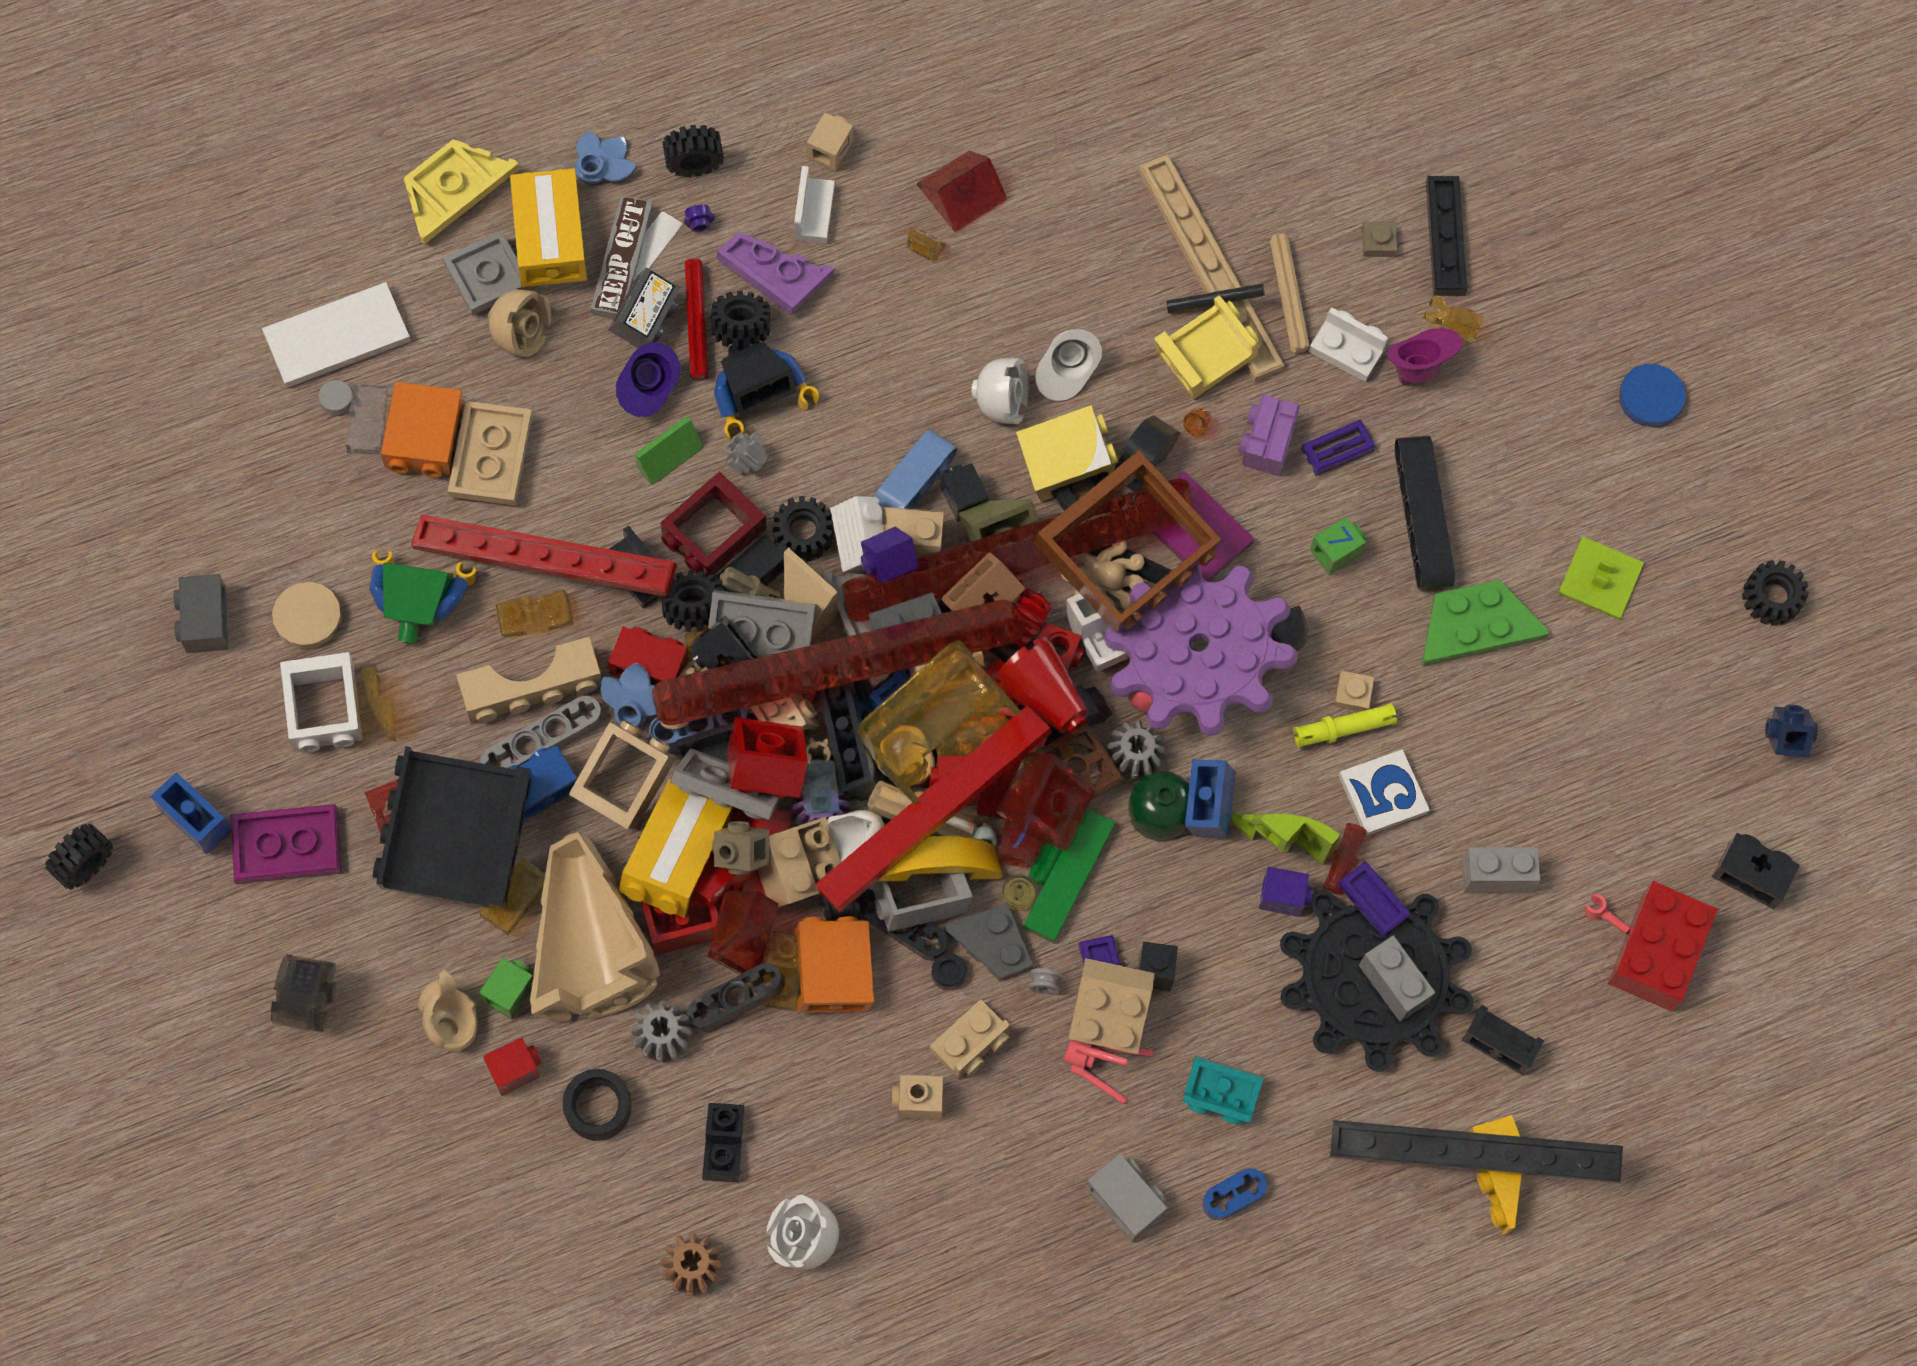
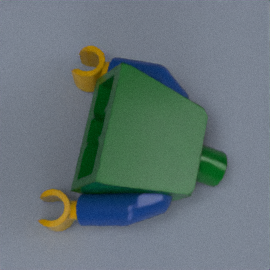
M374 551L372 559L375 566L372 570L369 589L377 608L384 612V618L400 621L397 641L417 644L420 624L434 626L437 625L438 621L445 620L461 602L468 586L472 585L476 580V567H473L471 573L463 574V562H459L456 565V577L453 578L454 573L395 564L391 551L388 552L387 559L381 561L378 551Z

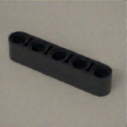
M1429 435L1396 438L1394 446L1395 460L1417 587L1419 590L1453 587L1455 571L1432 439Z

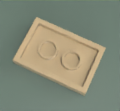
M472 401L465 402L448 486L449 497L515 506L533 416L532 409Z

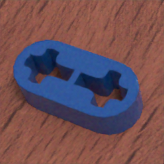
M1248 1168L1216 1184L1206 1192L1203 1198L1202 1207L1205 1214L1213 1220L1221 1221L1256 1203L1262 1198L1267 1189L1266 1178L1260 1171ZM1244 1178H1248L1250 1182L1255 1180L1258 1182L1255 1189L1256 1194H1252L1250 1190L1238 1194L1236 1190L1244 1185ZM1216 1194L1219 1198H1224L1231 1194L1232 1199L1225 1204V1211H1222L1219 1207L1214 1209L1211 1207V1203L1214 1200L1213 1195Z

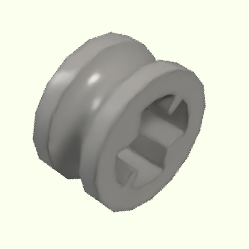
M1045 968L1031 970L1030 976L1033 978V982L1029 983L1031 991L1040 994H1057L1060 992V986L1057 985V981L1061 980L1062 976L1060 972Z

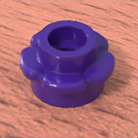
M694 205L684 211L685 219L683 223L691 228L692 231L701 232L710 228L715 215L711 213L708 205Z

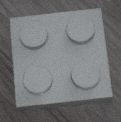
M502 231L442 258L447 271L472 316L492 307L497 299L508 291L514 289L529 290L532 288L531 286L521 287L517 257Z

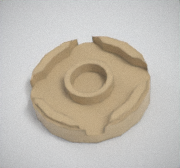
M313 582L296 583L285 589L276 599L272 610L273 624L281 639L301 649L318 648L329 642L334 637L342 621L341 606L334 593L324 585Z

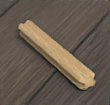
M1284 233L1275 234L1271 237L1270 245L1291 351L1295 354L1308 351L1309 340L1289 239Z

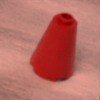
M1046 637L1038 638L1033 641L1037 645L1029 651L1022 647L1007 660L998 672L1002 679H995V683L1002 691L1023 706H1028L1036 715L1059 732L1066 733L1069 731L1071 734L1075 733L1086 723L1087 709L1053 644Z

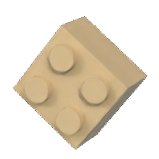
M1085 958L1068 1039L1138 1054L1155 973Z

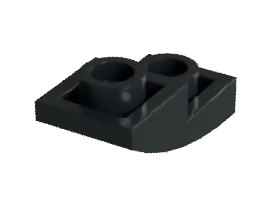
M708 1104L702 1172L703 1180L739 1182L744 1105Z

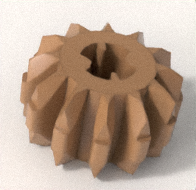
M691 1232L689 1243H685L681 1235L676 1236L679 1248L677 1249L667 1244L665 1251L672 1257L662 1258L660 1262L662 1267L670 1268L663 1274L664 1280L670 1281L675 1279L672 1286L675 1292H678L686 1284L688 1296L693 1295L694 1285H699L700 1291L706 1293L708 1290L705 1280L707 1279L711 1283L716 1284L719 1279L712 1271L723 1269L721 1261L713 1260L720 1255L719 1247L708 1249L711 1244V1238L708 1236L703 1238L700 1244H698L696 1232ZM693 1257L694 1261L699 1258L700 1260L697 1262L698 1269L695 1271H690V1267L686 1270L683 1269L686 1266L685 1259Z

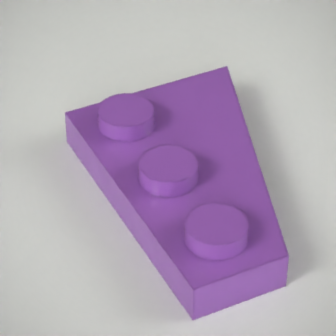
M740 232L734 235L717 251V260L791 315L833 276L834 268L823 264L822 267L811 264L806 262V257L796 253L794 257L777 251L774 245Z

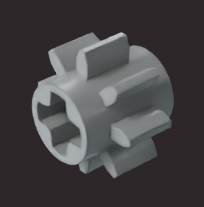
M742 433L737 434L726 447V453L728 454L726 457L730 459L727 465L738 474L742 471L745 473H755L764 465L767 459L766 449L763 448L766 442L755 433L751 436L747 433L745 435Z

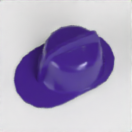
M655 342L640 346L632 354L616 382V397L620 406L627 413L635 417H647L656 413L662 407L680 376V362L677 354L669 346Z

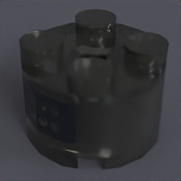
M286 954L287 957H283L275 981L274 990H277L276 1002L272 1001L271 1022L277 1025L324 1032L328 1012L324 1011L326 1002L333 1003L336 992V982H333L336 963Z

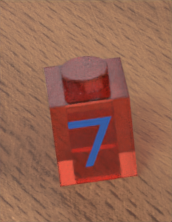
M1023 812L1014 813L1013 815L1006 814L999 853V864L1026 869L1032 868L1040 820L1034 819L1032 815Z

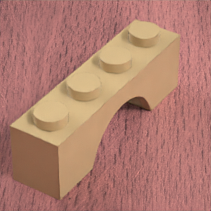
M590 637L557 645L554 659L549 668L540 676L528 681L508 680L496 673L490 665L456 674L470 723L476 721L478 723H487L496 719L497 715L507 712L513 714L522 713L530 709V706L542 702L545 704L557 703L564 696L574 693L579 695L588 694L595 691L598 686H601L602 682Z

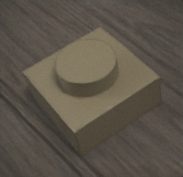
M1363 222V257L1396 256V222Z

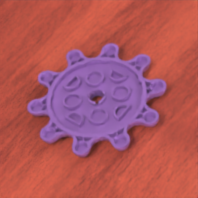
M1198 565L1191 571L1193 576L1183 586L1178 588L1175 585L1166 592L1168 597L1158 607L1153 609L1149 606L1141 612L1143 618L1130 630L1123 627L1119 632L1115 633L1111 627L1107 629L1104 635L1106 646L1112 650L1125 652L1130 659L1128 666L1117 672L1111 679V690L1115 695L1121 697L1128 696L1134 692H1145L1151 697L1152 704L1147 712L1146 720L1153 729H1164L1168 727L1177 714L1189 712L1197 717L1200 731L1208 736L1217 735L1224 728V711L1231 704L1242 703L1250 710L1258 713L1267 711L1272 706L1273 699L1271 693L1262 684L1263 675L1271 669H1289L1296 664L1298 660L1296 650L1288 644L1274 641L1271 637L1273 627L1286 620L1290 615L1289 604L1277 597L1263 602L1252 601L1248 597V591L1253 583V574L1244 566L1234 567L1222 581L1208 582L1204 580L1202 570ZM1145 583L1134 585L1129 595L1131 603H1134L1152 587ZM1201 637L1209 643L1208 647L1203 651L1197 652L1190 648V645L1200 640Z

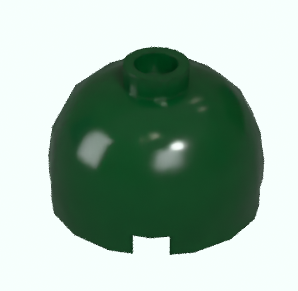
M1155 771L1144 776L1133 787L1128 800L1129 816L1134 829L1145 838L1157 842L1175 837L1177 839L1183 836L1188 831L1185 827L1190 783L1181 775L1170 771Z

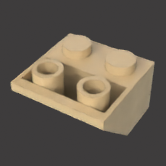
M826 817L769 836V865L757 870L771 909L820 893L816 889L815 884L841 863Z

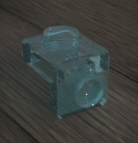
M813 760L807 764L802 785L806 815L837 812L840 809L833 760Z

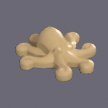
M1121 537L1115 538L1112 547L1106 548L1097 557L1087 554V546L1084 543L1078 542L1074 544L1071 551L1073 557L1085 564V566L1079 569L1099 588L1100 592L1115 608L1114 601L1106 595V591L1120 600L1122 609L1128 608L1132 604L1129 597L1130 593L1123 591L1122 588L1130 587L1132 589L1134 585L1144 583L1139 575L1126 576V569L1132 571L1141 570L1145 564L1144 557L1140 554H1134L1130 559L1120 558L1111 561L1113 557L1122 555L1127 550V543ZM1061 574L1062 579H1063L1064 581H1066V582H1069V581Z

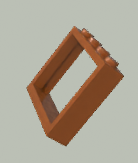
M1138 450L1039 531L1034 544L1111 629L1117 633L1123 627H1126L1128 630L1134 627L1143 618L1141 612L1147 607L1151 606L1153 609L1158 607L1168 597L1166 592L1174 585L1178 588L1183 586L1193 576L1191 571L1199 564L1205 567L1218 555L1216 549L1221 538ZM1137 478L1200 548L1122 613H1119L1057 545V542Z

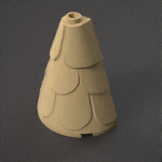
M579 832L569 834L563 840L550 846L541 898L543 908L536 944L537 955L530 1002L533 1015L550 1020L570 1021L571 1015H582L587 1013L588 1019H594L623 1011L650 995L657 986L656 978L660 976L654 951L635 921L633 911L619 892L618 881L591 839Z

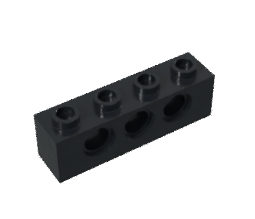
M842 654L813 666L841 792L862 801L870 798L878 782L882 781L889 784L888 777L878 768L877 761L875 760V754L880 743L861 664Z

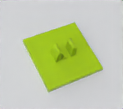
M1582 536L1558 594L1620 620L1644 562Z

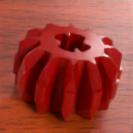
M1030 588L1025 589L1020 594L1018 601L1009 608L999 624V633L1012 644H1016L1021 648L1027 646L1051 611V603L1039 592H1035Z

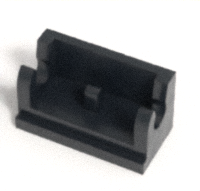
M1480 1006L1462 1041L1524 1076L1531 1067L1544 1040L1540 1037L1533 1038L1488 1012L1486 1006Z

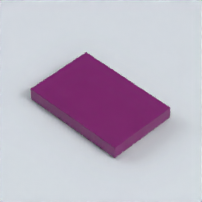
M1184 471L1170 484L1221 538L1216 549L1218 555L1205 567L1199 564L1204 580L1210 582L1254 542V538ZM1152 498L1137 511L1136 517L1182 562L1200 548L1155 498Z
M336 804L231 814L235 884L341 874L338 808Z

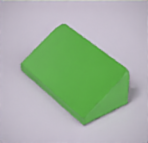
M688 416L684 417L635 453L637 469L650 484H655L703 448L702 441L691 419Z

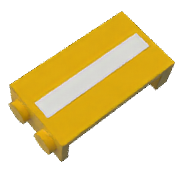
M575 168L510 175L521 287L587 281Z
M668 779L622 872L619 892L633 901H642L659 908L667 914H675L685 918L690 897L711 855L714 832L728 827L733 806L723 807L715 804L711 798L704 795L685 793L679 789V786L670 783L671 779Z

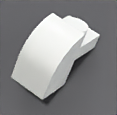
M1081 594L1068 598L1067 616L1073 633L1081 635L1079 647L1084 649L1095 670L1099 672L1126 660L1128 655L1125 652L1112 650L1106 646L1104 635L1110 626Z

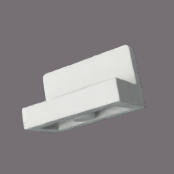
M802 166L794 220L795 240L827 244L835 181L809 178V166Z

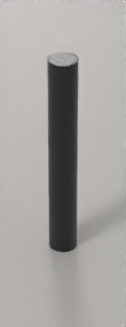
M1263 283L1167 300L1168 313L1212 306L1214 305V298L1219 295L1225 303L1265 296V289Z

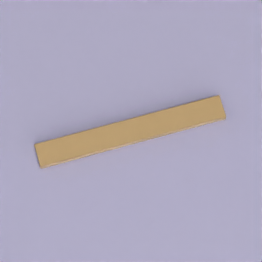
M1167 154L1139 165L1138 171L1204 292L1211 293L1241 287L1169 155ZM1249 300L1232 302L1240 314L1238 320L1244 327L1249 325L1259 339L1257 343L1258 356L1245 364L1253 382L1283 371L1284 364Z

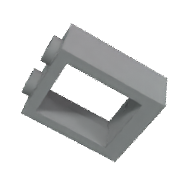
M937 873L947 898L902 909H897L887 881L875 882L868 889H873L876 897L875 907L880 920L885 921L888 932L966 914L973 896L964 873Z

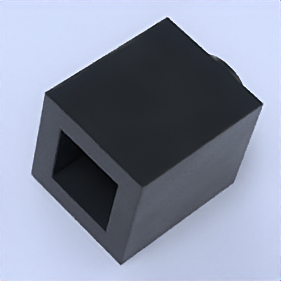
M972 463L965 466L955 465L941 475V490L957 522L961 521L959 512L988 501L989 496Z
M1151 942L1142 943L1139 953L1138 970L1155 973L1152 989L1171 991L1175 979L1178 946Z

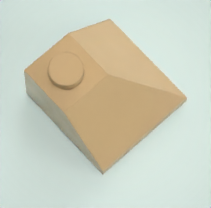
M881 506L882 524L885 526L883 530L886 531L896 526L913 539L918 568L900 576L939 578L944 511Z
M790 548L784 551L785 600L816 604L812 642L838 617V592Z

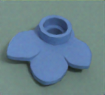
M588 131L577 143L576 150L579 159L575 164V172L578 179L586 184H596L602 180L611 182L622 181L633 174L636 169V165L633 162L625 159L627 146L626 139L623 136L600 142L593 132ZM591 167L597 169V170L594 171V172H587V171H586L588 168H591Z
M638 663L628 666L621 675L620 680L612 677H603L601 682L602 697L607 704L614 708L617 722L621 724L625 720L637 727L643 725L648 716L658 714V705L668 692L665 686L651 685L648 672ZM628 706L634 708L637 714L630 713Z

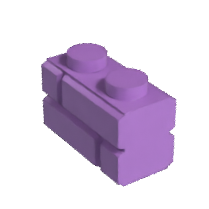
M1267 395L1261 397L1259 406L1252 404L1247 421L1248 424L1253 425L1251 434H1243L1238 451L1244 453L1243 466L1256 470L1261 469L1263 472L1273 475H1280L1300 406L1298 404L1285 400L1280 401L1278 398Z

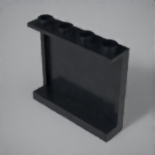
M405 746L404 755H398L395 764V776H399L396 790L391 789L388 797L387 809L392 810L389 824L384 823L381 830L380 844H384L382 858L377 857L373 867V878L377 879L376 884L380 889L506 911L533 779L531 769L516 766V769L420 753L413 751L411 747Z

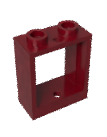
M720 471L660 522L661 540L665 546L672 552L677 550L685 558V564L690 570L694 571V574L698 575L699 571L705 572V577L710 574L715 575L767 529L766 515ZM715 496L744 525L706 556L678 527Z

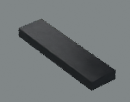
M1427 176L1426 196L1433 296H1466L1467 278L1459 176Z

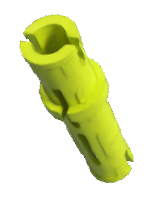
M1390 703L1385 706L1336 718H1331L1330 716L1322 717L1319 722L1293 727V734H1298V736L1294 737L1298 748L1323 741L1329 744L1334 743L1340 737L1396 725L1397 718H1392V715H1396V711Z

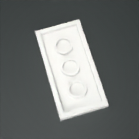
M386 282L262 328L286 388L411 342Z

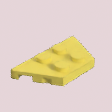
M453 139L406 175L404 182L421 242L425 245L510 178V175L515 174L519 170V164L510 158L508 161L493 157L490 151L481 148H471L468 144Z

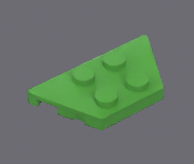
M1501 580L1436 593L1433 598L1431 618L1421 662L1423 666L1539 641L1546 639L1549 633L1547 628Z

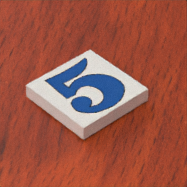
M1403 749L1339 772V779L1365 837L1424 816L1430 811Z

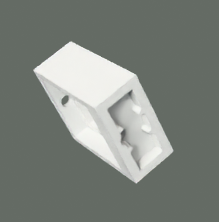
M349 652L280 662L288 738L294 751L299 750L304 753L315 752L320 747L329 745L348 747L353 745L355 741L363 740L354 664ZM344 679L349 722L299 729L294 686Z

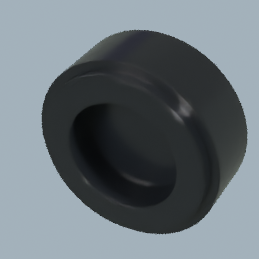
M952 953L942 954L937 957L933 962L931 970L933 982L943 990L959 988L964 983L967 973L966 964L963 959Z

